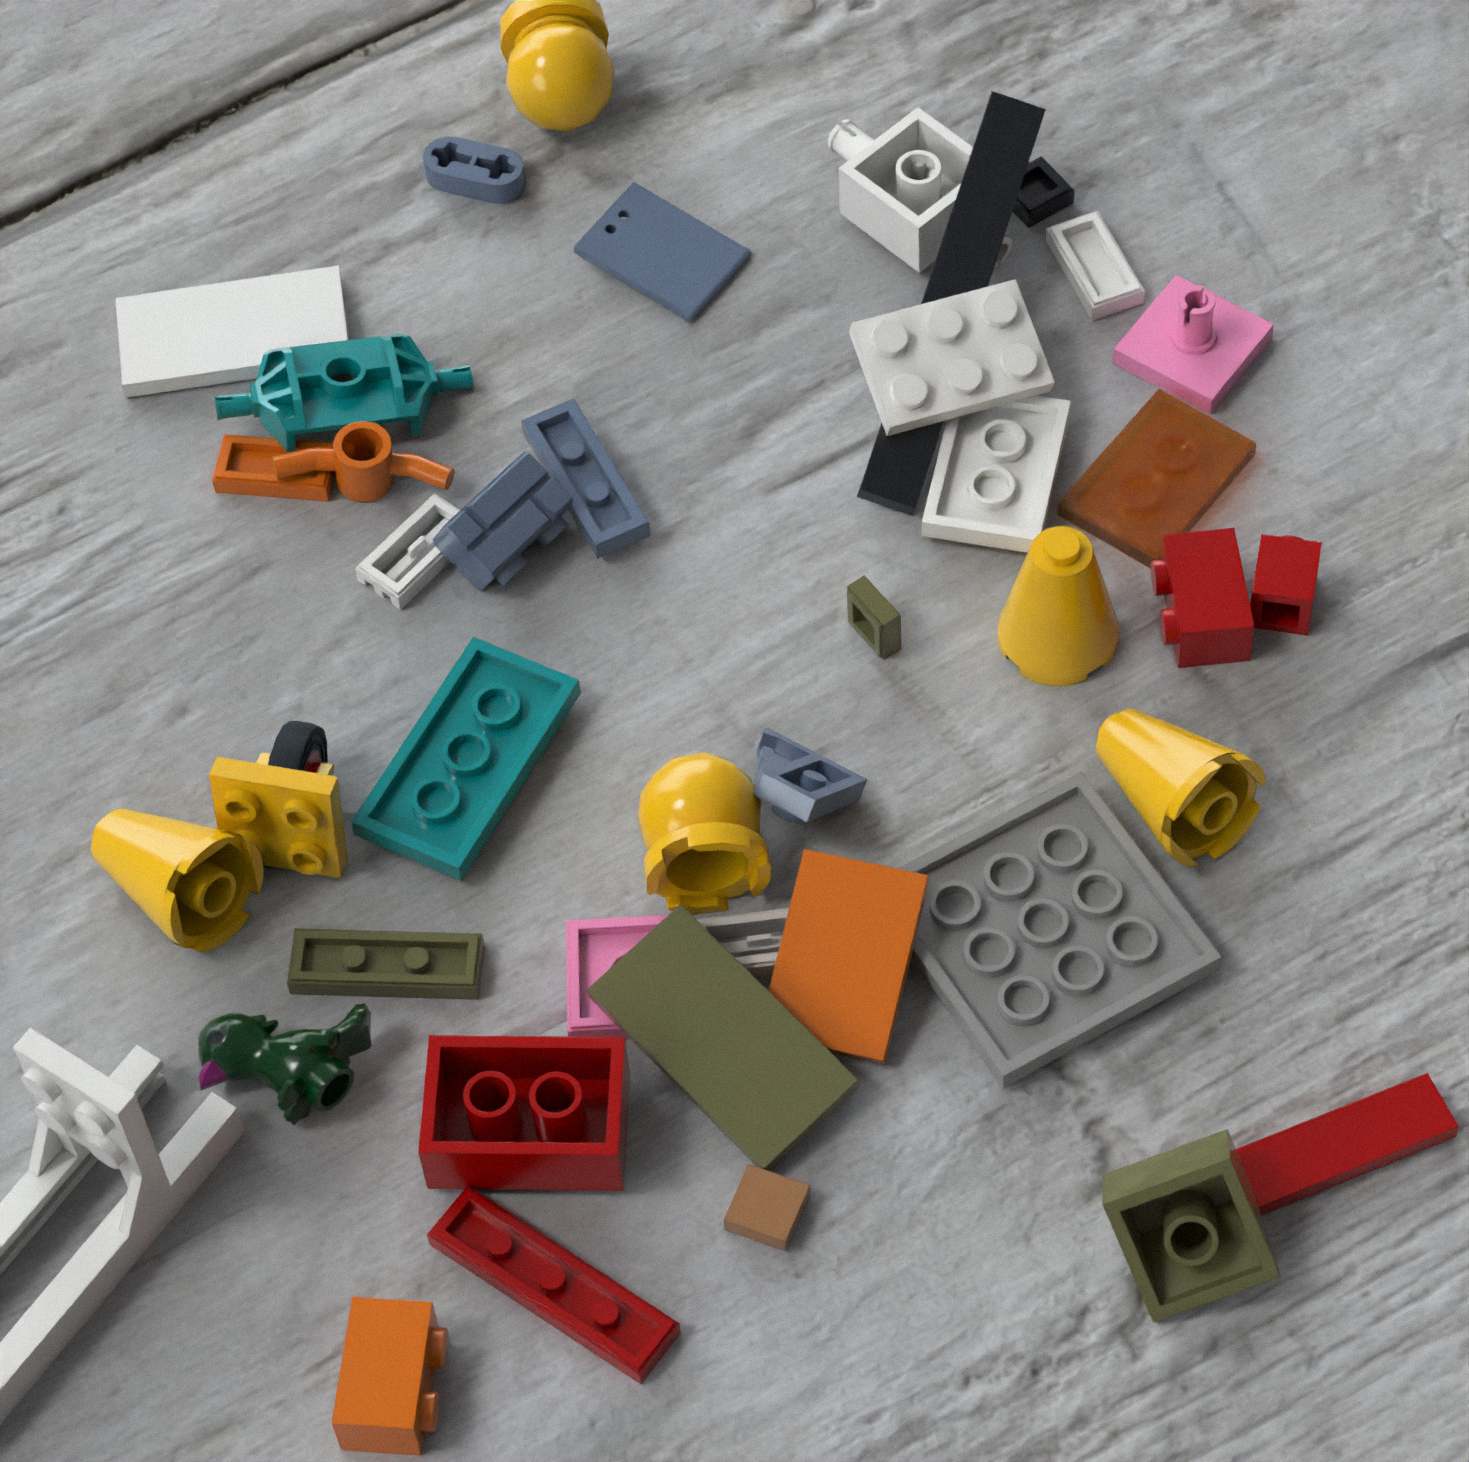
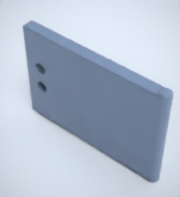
M635 182L625 190L574 245V253L682 317L687 322H692L752 255L749 248L733 241Z

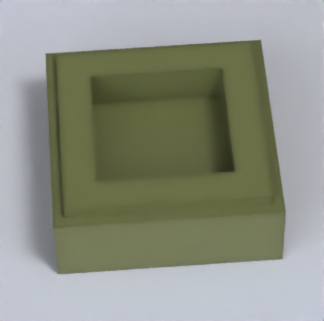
M865 575L847 586L848 623L876 654L885 660L901 650V615Z

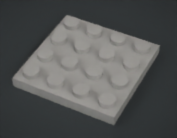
M1082 772L898 868L926 874L930 879L911 959L1002 1088L1009 1086L1221 969L1222 956Z

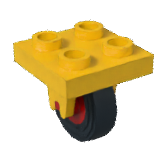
M289 721L282 726L277 735L271 754L262 752L256 763L217 756L209 773L217 829L238 833L256 845L261 853L263 865L295 870L307 875L318 874L341 878L348 862L338 777L333 776L334 764L327 763V738L324 729L313 723Z

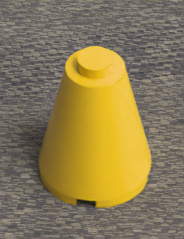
M1056 526L1039 533L1029 548L999 617L998 644L1004 657L1007 659L1008 656L1011 661L1019 666V673L1027 679L1050 686L1074 685L1088 679V673L1097 669L1102 664L1104 668L1113 659L1118 646L1119 624L1091 542L1086 535L1077 529Z
M1135 708L1125 709L1119 713L1112 714L1102 723L1098 731L1096 743L1098 757L1163 849L1176 862L1187 867L1198 866L1193 859L1208 854L1215 860L1232 849L1247 833L1261 807L1260 804L1253 800L1257 783L1265 788L1266 782L1263 769L1254 760L1243 753Z
M119 808L102 818L95 826L92 834L91 853L94 860L173 943L185 949L193 948L198 952H209L225 944L242 928L250 915L242 910L250 891L257 895L260 893L264 876L261 853L256 845L238 833L127 808Z

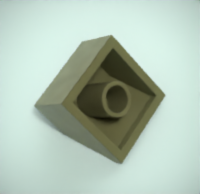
M1228 1129L1102 1175V1205L1153 1323L1280 1277V1271L1253 1188Z

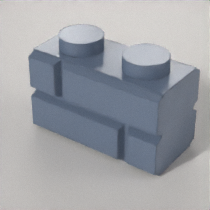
M524 451L452 517L432 540L439 551L452 564L458 566L459 571L477 590L483 591L494 579L502 586H505L528 564L529 561L522 553L536 541L544 549L569 525L561 516L574 502L568 492L554 478L548 476V472L529 452Z

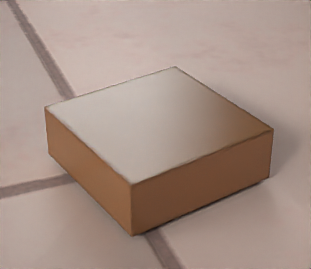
M748 1164L725 1215V1230L787 1251L810 1198V1185Z

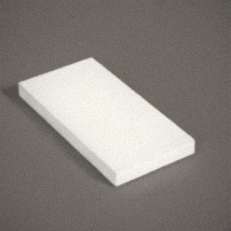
M339 265L115 298L121 378L126 398L256 379L263 354L270 349L349 340Z

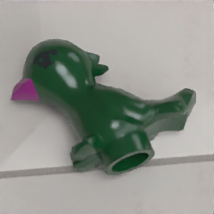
M365 1003L355 1005L338 1025L329 1029L294 1030L274 1037L270 1034L275 1031L279 1022L277 1020L266 1021L265 1015L247 1016L240 1013H229L212 1019L204 1026L198 1037V1056L202 1066L198 1077L200 1089L205 1090L228 1080L249 1078L261 1080L278 1093L277 1106L281 1111H284L283 1118L294 1126L300 1119L308 1117L312 1105L321 1112L334 1108L347 1095L354 1081V1072L349 1068L351 1062L349 1057L368 1050L372 1046L371 1012Z

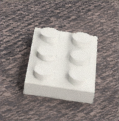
M1016 279L852 322L849 330V335L886 436L1051 392L1055 384Z
M1033 396L947 420L922 518V536L1028 553L1034 538L1045 529L1070 419L1071 401Z

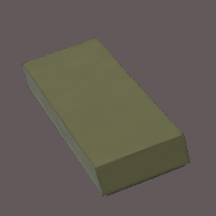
M295 928L287 979L290 994L479 1000L485 946L483 934Z

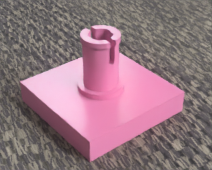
M1175 275L1113 350V364L1211 414L1272 340L1274 324L1215 295L1210 289L1208 291L1205 290L1204 286L1195 285Z

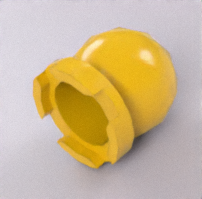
M517 0L511 4L500 19V48L508 64L506 86L517 111L539 128L570 132L595 121L612 97L615 68L607 52L609 32L601 5L595 0Z
M705 752L673 757L651 777L640 794L638 827L648 848V852L644 856L646 890L650 896L656 893L666 898L667 909L671 911L680 904L690 914L695 915L729 910L727 899L742 895L750 890L755 898L762 893L771 880L768 845L759 834L761 800L754 795V784L750 776L729 760Z

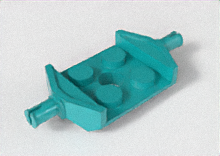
M394 334L270 349L263 354L256 382L250 383V393L214 395L217 420L250 416L252 414L254 418L260 417L261 424L287 452L296 451V434L342 429L348 424L359 421L377 424L408 421L410 435L418 436L421 433L431 407L432 396L438 395L439 391L473 389V379L469 364L435 370L433 361H426L410 336ZM339 374H350L355 379L349 382H337L331 378Z

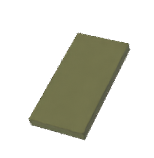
M681 904L586 990L589 998L756 1167L770 1171L860 1087L859 1080Z

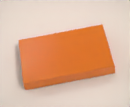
M804 849L769 992L831 1053L886 1065L930 879L926 874Z

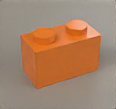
M352 1297L332 1417V1426L341 1450L422 1455L425 1432H435L439 1416V1392L431 1390L434 1368L444 1369L448 1355V1329L439 1327L433 1302Z

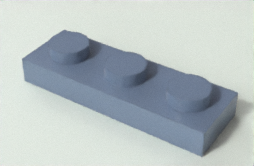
M574 398L521 420L523 435L542 467L548 472V476L554 478L572 497L574 503L568 510L597 559L651 536L648 519Z

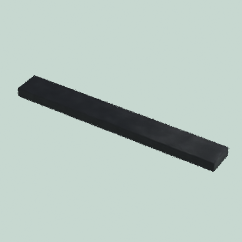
M994 91L991 92L921 304L988 287L1046 109ZM944 421L886 436L881 422L857 497L913 516Z

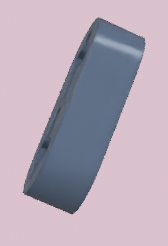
M450 136L437 138L424 149L423 163L428 183L434 189L496 204L512 202L525 191L524 164L522 158L515 151Z

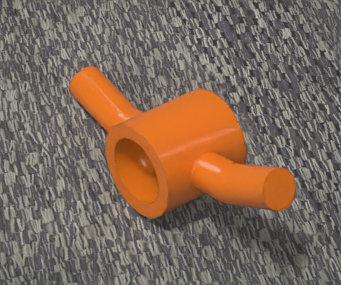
M368 421L353 422L344 426L336 434L333 448L315 447L272 456L273 468L277 479L316 470L335 471L337 487L341 493L350 500L362 503L373 502L384 497L392 488L394 475L409 476L443 490L449 489L455 475L453 468L419 455L392 452L391 437L387 431L377 423Z

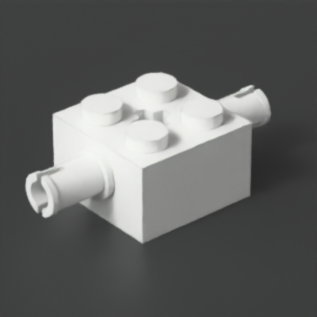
M919 107L876 140L859 129L851 120H842L841 126L847 132L839 125H836L827 139L828 149L847 161L838 168L840 214L920 273L936 259L973 147ZM1006 235L997 257L1001 264L1008 257L1013 244L1012 239ZM996 261V263H995L994 269H995L996 267H998V262H997V261Z

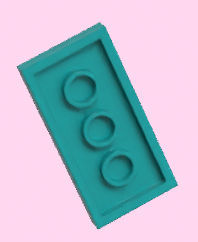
M472 637L351 821L354 835L462 881L580 696L579 680Z

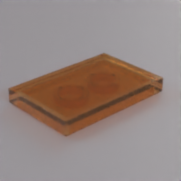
M1158 389L1058 502L1057 515L1151 569V560H1158L1161 557L1162 535L1190 532L1255 456L1256 442Z

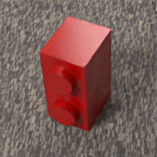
M1235 528L1162 535L1161 557L1158 560H1151V581L1154 595H1164L1167 609L1160 610L1161 636L1164 646L1174 645L1178 668L1250 661L1254 622Z

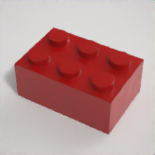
M429 1035L418 1149L427 1189H465L468 1185L473 1189L624 1191L631 1075L625 1037Z

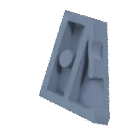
M769 728L763 730L755 751L754 795L772 804V811L776 815L791 822L807 823L859 802L868 780Z

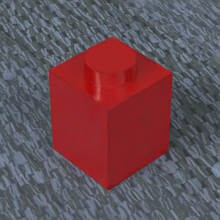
M1261 534L1250 603L1254 628L1308 636L1322 542L1303 540L1292 535L1273 536Z

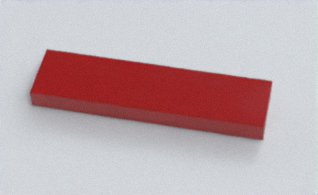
M1426 1073L1236 1150L1253 1188L1260 1213L1264 1215L1451 1140L1457 1136L1459 1126L1429 1074Z
M468 1185L427 1234L429 1245L639 1384L643 1383L681 1334L680 1323Z

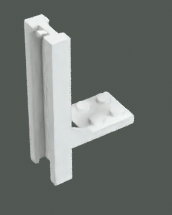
M31 1027L13 1047L24 1072L21 1081L36 1100L38 1106L34 1111L39 1119L28 1171L0 1202V1275L98 1160L111 1168H119L128 1190L0 1342V1425L245 1133L238 1109L211 1092L158 1155L141 1109L164 1084V1076L159 1073L164 1066L161 1059L138 1045L131 1050L109 1077Z

